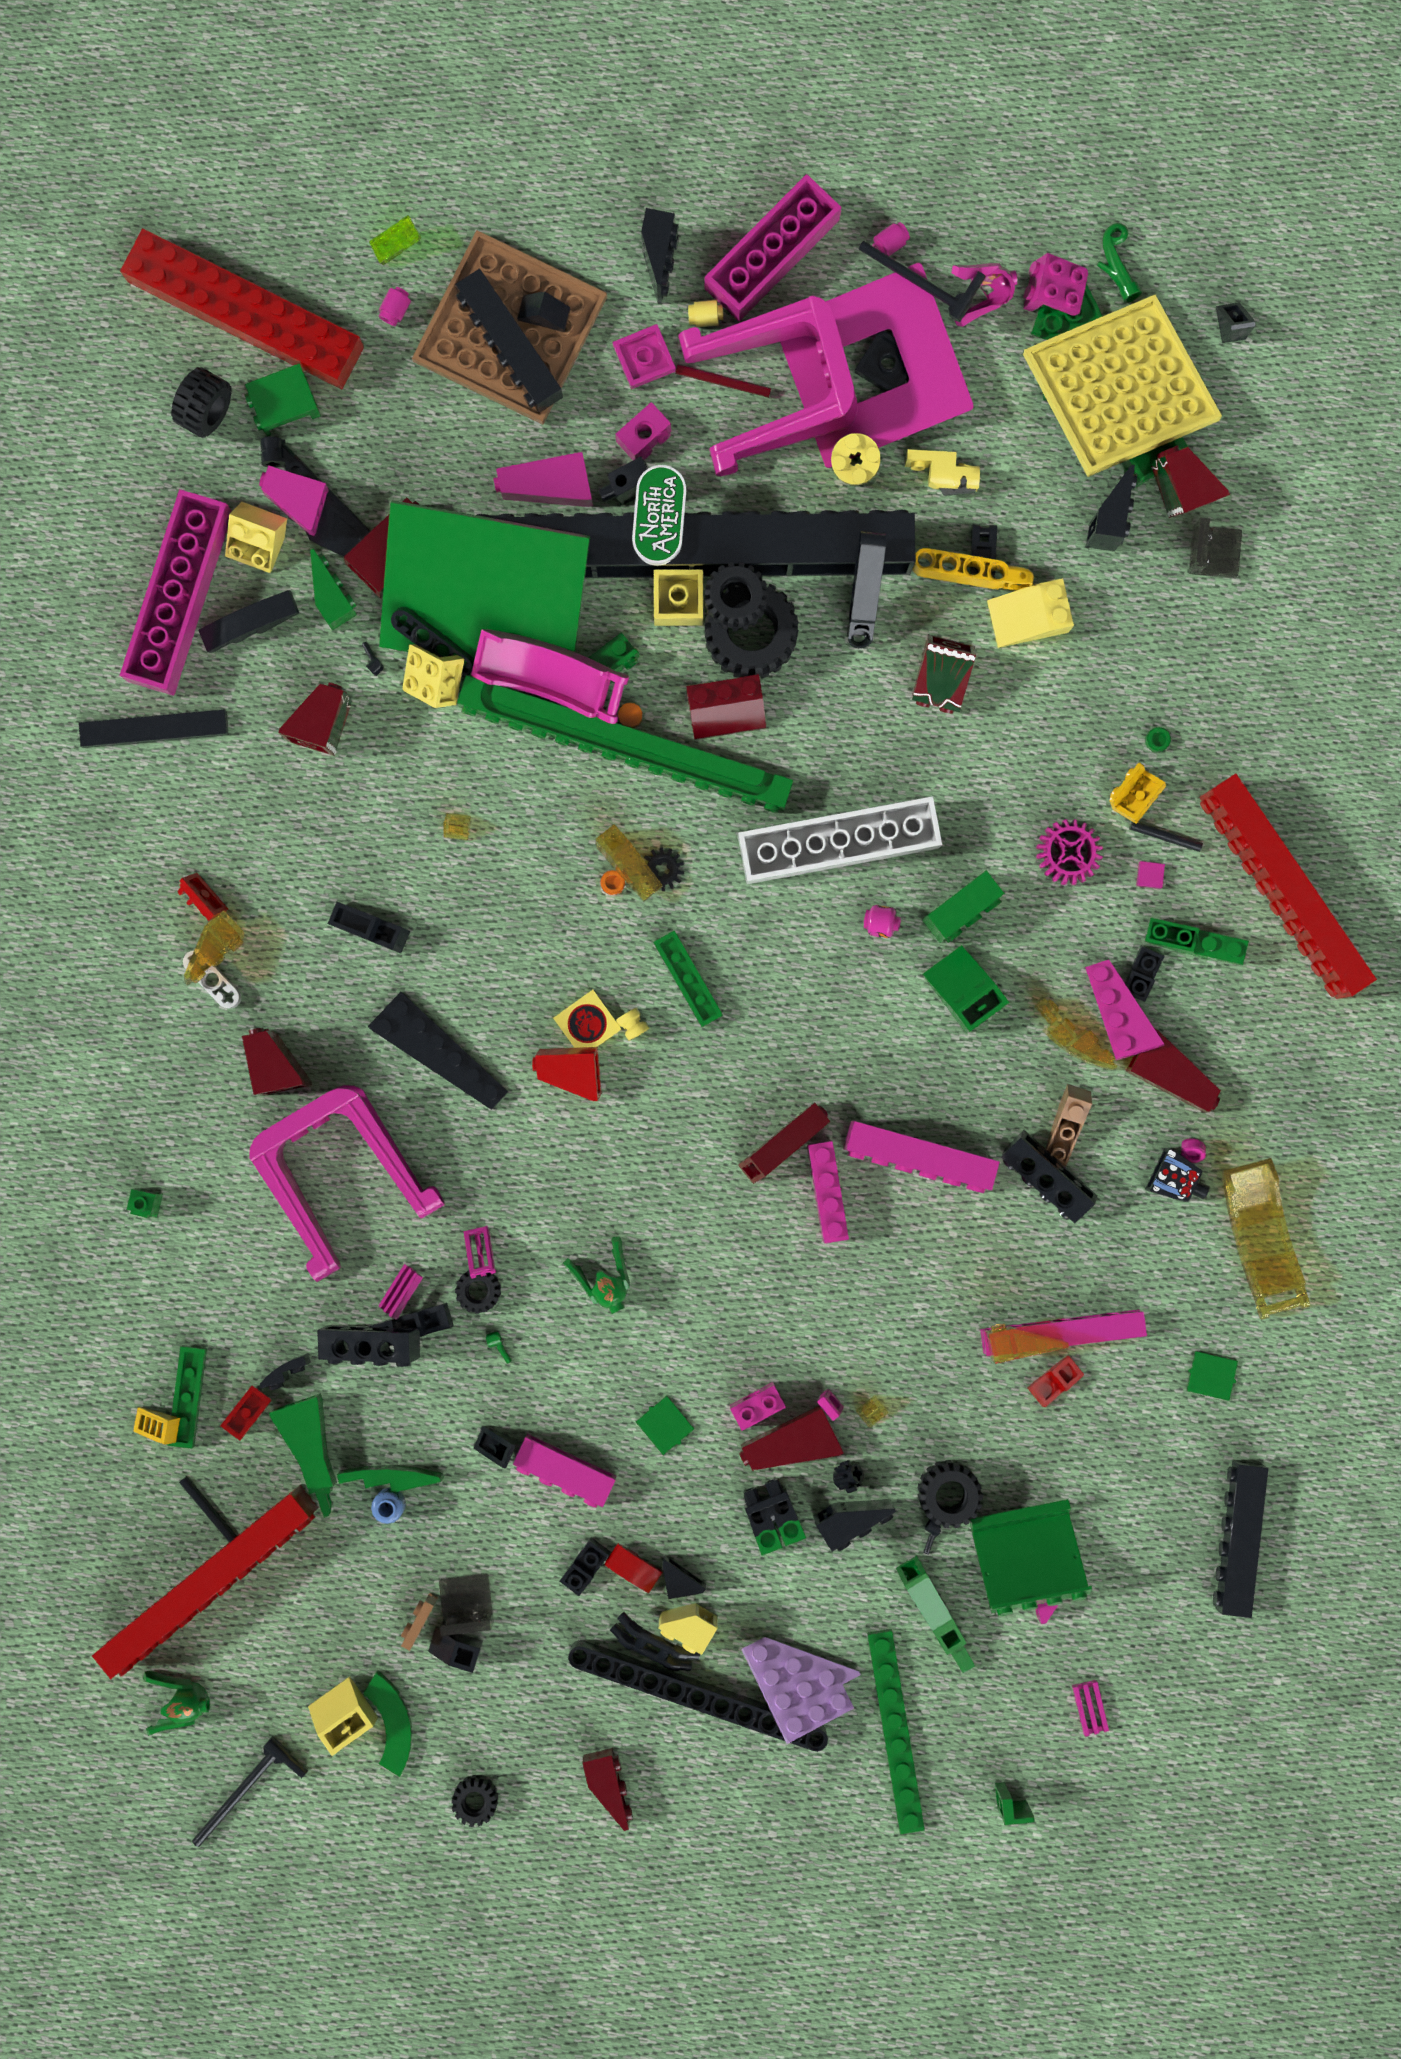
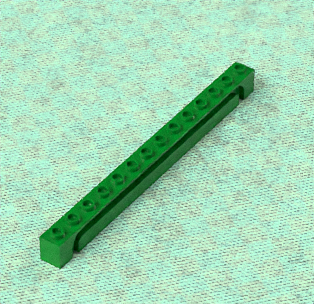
M467 675L457 701L459 708H462L461 712L475 717L477 713L485 716V720L495 724H499V721L508 723V727L516 731H522L524 728L532 731L531 734L538 738L545 739L546 736L555 738L554 742L563 746H569V743L577 745L578 750L592 754V751L602 753V758L610 761H615L618 758L624 760V764L632 768L638 769L640 765L648 768L649 773L657 776L665 773L671 775V779L679 783H685L687 780L695 783L694 787L704 791L712 788L718 790V795L726 798H731L732 795L741 798V802L751 806H755V803L765 805V810L773 813H778L779 810L784 812L793 784L792 779L776 774L773 775L764 770L617 723H607L597 717L589 718L570 708L498 685H489Z

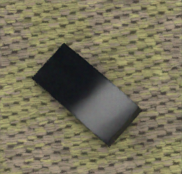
M1142 945L1133 962L1125 985L1134 998L1145 1002L1165 956Z
M309 1353L291 1359L276 1368L260 1383V1388L269 1387V1391L284 1387L283 1382L290 1379L288 1370H290L291 1374L304 1371L305 1366L311 1363Z
M591 1537L559 1582L580 1596L594 1578L595 1573L609 1557L611 1551Z

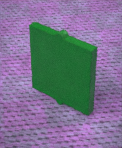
M1195 1351L1192 1367L1188 1370L1190 1376L1186 1391L1230 1401L1232 1387L1236 1383L1234 1378L1238 1361Z
M667 1395L655 1406H650L649 1411L636 1421L637 1425L662 1455L666 1454L676 1444L680 1445L681 1440L694 1430V1427Z

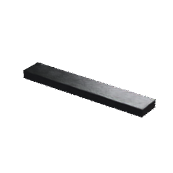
M225 709L79 722L80 747L82 748L229 735L227 711Z

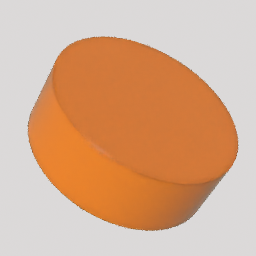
M635 703L622 705L618 712L619 721L623 726L635 728L642 722V710Z
M607 871L601 878V887L608 895H618L625 887V879L618 871Z

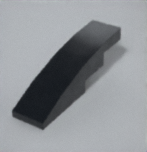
M287 590L239 609L198 631L206 651L213 653L230 643H239L255 633L262 634L300 612L291 590Z
M443 1303L399 1316L397 1320L392 1318L368 1326L419 1328L420 1337L430 1333L449 1329L454 1324L448 1304ZM367 1342V1348L371 1351V1346Z

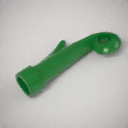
M1115 223L1106 229L1102 239L1105 257L1109 265L1099 261L1097 266L1105 271L1116 283L1124 303H1129L1140 297L1142 291L1138 283L1134 282L1114 245L1121 244L1127 239L1128 229L1122 223ZM1115 232L1121 233L1117 238L1112 237Z

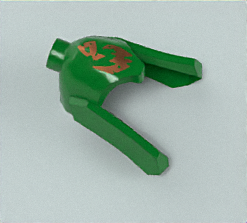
M620 1236L612 1238L613 1249L611 1250L615 1258L617 1272L620 1273V1276H609L603 1270L596 1272V1283L592 1289L580 1265H574L568 1258L563 1262V1265L576 1278L591 1302L599 1304L604 1308H609L611 1314L625 1308L623 1301L627 1295L628 1288H630V1280L624 1261Z
M152 1670L144 1672V1682L169 1689H177L169 1703L160 1709L161 1715L168 1719H159L155 1726L151 1725L146 1728L148 1736L164 1730L194 1725L196 1719L200 1718L203 1713L209 1712L210 1698L205 1688L199 1683L191 1682L190 1679L163 1675Z

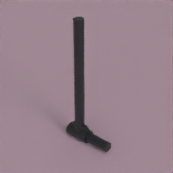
M862 241L859 246V250L947 304L949 306V316L958 322L964 317L974 300V295L986 278L983 273L978 271L965 293L957 294L954 297L867 242Z
M272 1736L263 1746L265 1757L194 1837L192 1843L196 1847H200L273 1762L275 1764L284 1763L301 1779L308 1770L290 1755L291 1752Z

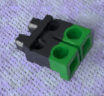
M777 1478L765 1482L769 1493L765 1497L760 1498L756 1486L744 1490L745 1511L761 1556L783 1548L774 1525L775 1522L785 1547L806 1539V1534L786 1488L783 1489Z

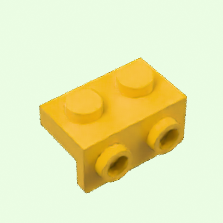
M1139 762L1135 768L1132 767L1127 772L1123 783L1112 791L1109 800L1112 809L1137 824L1164 790L1166 783L1147 772L1144 765Z

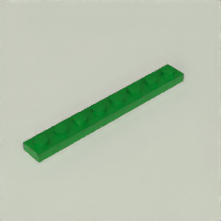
M892 1629L868 1632L869 1649L899 1832L902 1835L925 1831Z

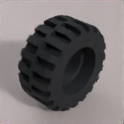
M772 584L766 587L768 596L764 614L773 622L774 637L771 643L763 649L748 651L737 647L731 641L728 629H722L720 623L717 626L713 622V617L706 616L705 638L708 652H711L713 661L716 664L719 663L724 672L728 673L730 671L734 673L733 677L740 678L741 676L758 674L761 678L769 677V673L779 671L782 665L789 661L792 652H794L799 631L798 616L794 613L795 607L792 602L787 601V595L783 591L778 593L776 586ZM730 586L725 593L722 592L721 599L724 604L731 608H742L750 602L751 596L741 586Z

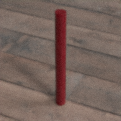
M677 364L675 374L767 398L770 397L771 388Z

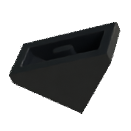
M545 291L523 295L517 320L565 332L571 308Z
M1238 302L1216 306L1222 343L1246 340L1255 327V320L1243 305Z
M482 1426L473 1449L506 1469L518 1439Z
M667 1555L664 1556L662 1565L668 1599L704 1593L706 1590L705 1582Z

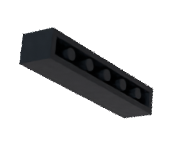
M479 268L456 283L455 286L458 294L455 297L463 309L465 307L468 308L471 313L469 318L476 328L481 327L485 333L482 335L489 348H495L498 353L496 357L503 368L508 367L512 373L509 376L516 388L521 386L525 392L523 397L530 408L535 407L538 413L562 399L561 387L481 269Z
M1232 1460V1467L1229 1466L1227 1470V1480L1230 1482L1229 1491H1226L1224 1496L1227 1512L1221 1522L1224 1538L1219 1543L1221 1565L1216 1568V1580L1219 1583L1218 1591H1214L1213 1605L1216 1606V1610L1222 1615L1252 1618L1269 1469L1263 1464Z

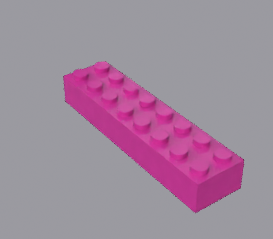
M179 489L119 675L127 682L175 696L228 530L229 514L232 510L226 503Z

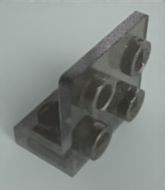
M1200 518L1194 524L1192 531L1189 574L1237 578L1239 574L1242 530L1210 527V518Z
M488 1573L448 1577L439 1580L443 1621L440 1625L441 1636L489 1631L492 1629L494 1618Z

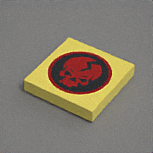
M591 990L553 1018L574 1048L598 1047L622 1030L594 990Z

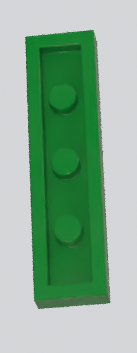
M675 930L654 941L656 949L700 1026L704 1027L722 1017V1012Z
M180 1346L171 1416L180 1418L176 1443L167 1444V1446L190 1449L195 1447L207 1348Z

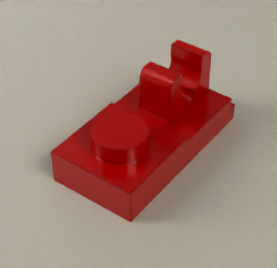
M197 872L181 878L178 894L186 893L189 896V900L186 902L187 905L194 904L208 921L226 913L228 910L227 906Z
M251 1386L220 1427L241 1441L272 1400L254 1386Z

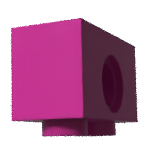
M651 402L615 434L616 443L632 460L641 456L645 460L650 456L655 445L658 443L661 445L671 436V423ZM642 431H648L651 433V436L644 439L639 434Z
M774 1382L730 1404V1410L741 1431L786 1408Z

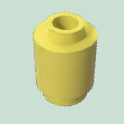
M717 300L694 302L693 305H688L689 324L696 325V327L719 326V320H723V306L718 305Z

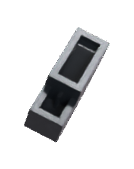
M336 902L327 923L400 954L410 934V931L340 902Z

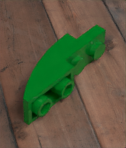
M1150 918L1145 942L1166 949L1241 966L1244 964L1249 943L1248 940L1200 930V928L1156 918Z

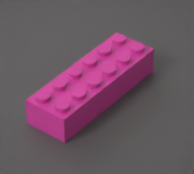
M806 174L705 276L704 289L740 322L840 220L842 207Z
M856 1121L850 1122L843 1150L848 1151L847 1156L864 1160L865 1156L872 1157V1163L888 1167L889 1162L894 1163L897 1170L911 1174L913 1169L919 1170V1176L933 1180L940 1176L943 1177L942 1182L960 1187L961 1182L966 1183V1189L983 1194L985 1189L992 1191L1000 1163L996 1160Z

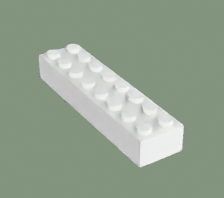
M933 796L738 833L747 884L935 850L942 846Z

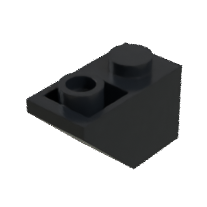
M436 1626L428 1652L448 1666L473 1673L483 1640Z

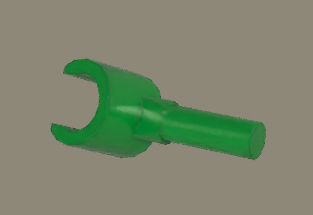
M492 1332L487 1334L486 1342L488 1347L497 1346L507 1364L510 1363L512 1360L502 1344L500 1333Z

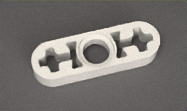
M190 951L184 956V968L220 1006L232 1009L240 1004L241 993L203 953ZM192 957H200L199 964L203 968L207 966L210 968L202 972L198 967L190 966L192 964L190 959ZM210 973H216L219 977V982L214 987H210L206 983V977ZM224 983H226V986L223 989L227 993H234L232 996L233 1003L228 1001L225 1003L226 997L222 992L218 991L217 995L215 994V991L221 989Z

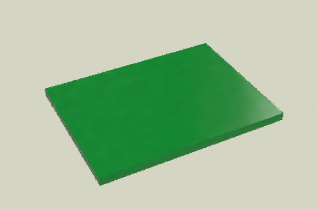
M392 500L390 502L379 647L408 652L409 645L414 644L398 632L391 623V617L395 610L400 607H407L466 651L474 660L482 629L516 634L575 652L590 536ZM403 615L400 617L399 622L401 624L407 622L406 619L408 617ZM414 622V624L411 626V628L409 629L411 632L417 625V623ZM417 630L419 639L426 641L430 638L427 630ZM440 644L437 646V651L440 655H449L450 650L446 645Z

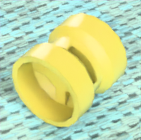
M637 1007L616 1019L620 1027L627 1029L625 1036L628 1041L649 1029L646 1022H640L641 1013Z

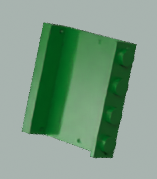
M1069 1499L970 1519V1528L991 1614L998 1613V1616L1012 1614L1013 1609L1022 1608L1023 1611L1037 1609L1038 1604L1047 1603L1048 1606L1062 1604V1599L1072 1598L1073 1601H1080L1088 1598L1087 1594L1091 1593L1092 1586H1088L1069 1514L1071 1510Z

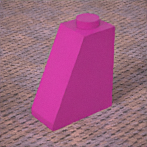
M268 466L267 471L262 473L259 482L264 495L308 534L315 536L328 493L326 483Z

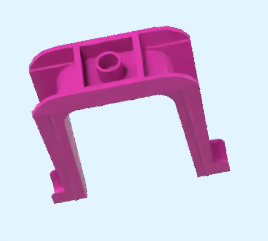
M810 296L809 298L705 336H701V332L697 327L684 330L678 335L684 360L689 364L802 336L813 337L818 341L816 346L823 365L828 388H831L830 394L820 403L710 447L709 451L716 476L721 477L736 473L738 471L737 460L842 429H848L855 421L858 405L834 313L830 305L822 298Z
M343 1085L325 1093L262 1131L254 1138L250 1146L249 1159L314 1256L307 1262L306 1268L316 1282L339 1270L341 1264L287 1166L283 1156V1148L289 1139L294 1142L308 1134V1127L312 1126L313 1129H316L329 1121L328 1115L334 1113L343 1114L353 1122L421 1219L445 1205L436 1187L429 1186L424 1190L422 1189L364 1090L354 1085Z

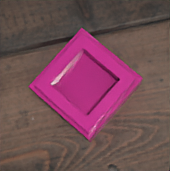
M1140 861L1136 886L1162 889L1165 864Z
M829 1389L825 1390L817 1401L833 1421L840 1416L844 1408Z

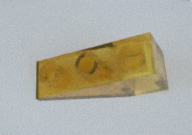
M615 824L595 839L596 847L643 902L663 887L631 842Z
M224 910L204 926L184 973V983L187 986L192 982H199L206 975L205 971L211 966L217 967L225 959V954L230 950L236 951L244 943V931Z

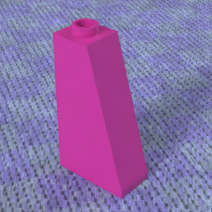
M582 452L497 468L498 477L493 478L496 493L501 492L503 500L581 507L593 506Z

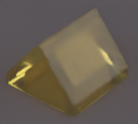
M447 813L443 822L444 838L468 840L471 816Z
M875 1395L856 1410L869 1428L888 1414L886 1408Z

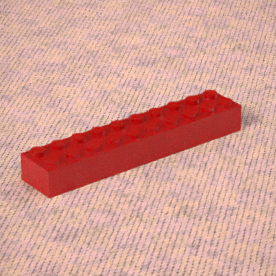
M143 228L120 270L128 283L291 365L300 363L303 371L341 390L345 386L364 349L359 336Z
M1235 773L1200 796L1202 809L1206 814H1211L1215 820L1214 826L1221 835L1224 834L1229 841L1228 847L1232 853L1239 855L1243 861L1241 865L1248 875L1252 874L1257 882L1255 883L1257 890L1262 895L1267 896L1271 902L1269 907L1272 912L1282 918L1285 931L1297 940V948L1303 956H1307L1312 962L1311 969L1318 977H1322L1326 983L1324 987L1331 997L1335 996L1336 999L1352 997L1377 980L1238 775Z
M299 1485L106 1642L92 1655L94 1660L110 1680L117 1674L120 1677L125 1675L135 1664L146 1658L157 1646L163 1644L179 1628L184 1627L199 1612L201 1613L213 1603L218 1595L222 1596L238 1579L241 1580L258 1565L256 1561L261 1564L277 1549L275 1545L279 1548L282 1547L296 1534L295 1529L300 1532L316 1517L313 1513L319 1507L303 1487Z

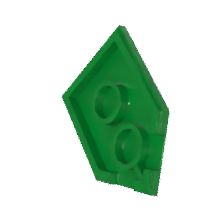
M1087 283L1081 310L1078 315L1072 316L1043 304L1039 308L1031 335L1048 340L1103 317Z

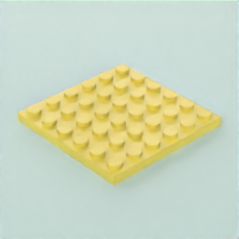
M1156 295L1024 349L1023 356L1087 477L1216 423L1222 417Z

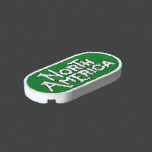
M656 465L648 468L640 476L636 488L632 535L633 548L645 563L655 566L669 563L670 560L678 555L682 547L686 484L682 475L676 469L667 465Z

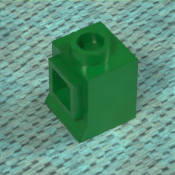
M142 1188L131 1189L126 1210H130L132 1215L145 1218L158 1217L163 1193L144 1192Z

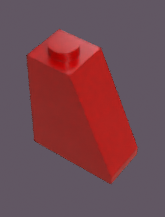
M598 1047L539 1049L535 1057H533L532 1068L534 1072L537 1071L538 1080L591 1101L599 1100L602 1091Z

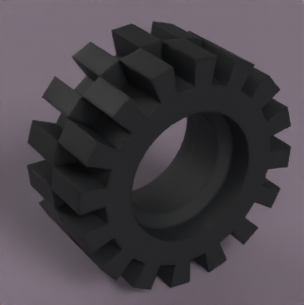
M468 1270L456 1283V1300L468 1312H475V1314L487 1312L496 1305L501 1296L499 1279L490 1272L486 1273V1276L476 1275L477 1278L472 1279ZM474 1281H482L488 1288L487 1296L482 1300H476L469 1294V1287Z
M472 1775L470 1779L468 1777L464 1778L463 1782L460 1781L453 1794L451 1802L453 1804L452 1811L456 1812L455 1817L457 1820L459 1818L462 1819V1824L465 1825L466 1822H469V1827H474L475 1823L479 1827L482 1826L484 1821L486 1823L489 1822L490 1818L495 1814L498 1804L497 1788L495 1785H491L492 1781L490 1779L485 1781L484 1776L476 1778V1775ZM469 1793H480L484 1797L485 1804L480 1809L468 1807L466 1796Z

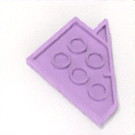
M766 1637L741 1649L787 1744L854 1709L843 1684L860 1676L859 1671Z

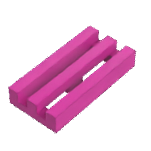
M488 1226L463 1231L471 1278H477L476 1275L486 1276V1273L489 1272L491 1274L496 1273ZM481 1233H484L488 1266L484 1264ZM475 1235L479 1268L476 1269L470 1237Z
M404 1264L378 1306L385 1313L389 1314L391 1318L397 1320L423 1277L413 1268Z
M1091 1680L1072 1685L1083 1735L1087 1737L1092 1733L1099 1734L1100 1731L1108 1732L1109 1728L1098 1682ZM1089 1687L1093 1688L1101 1725H1097ZM1081 1689L1084 1690L1092 1727L1089 1728L1079 1690Z

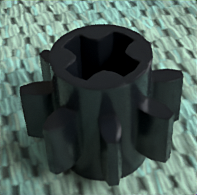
M847 1460L834 1468L833 1481L839 1490L846 1489L848 1494L857 1491V1487L863 1485L864 1473L857 1463L851 1465L850 1460Z

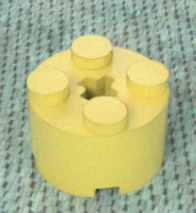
M854 433L843 437L837 442L832 451L831 463L834 473L839 480L851 486H859L871 481L880 467V451L878 446L870 437L864 434ZM860 454L862 464L852 466L850 456Z

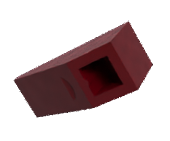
M613 1748L583 1755L582 1764L588 1788L624 1831L629 1830L630 1820H633L631 1805H626L624 1796L627 1795L625 1780H620L618 1771L622 1770L619 1755L614 1756Z

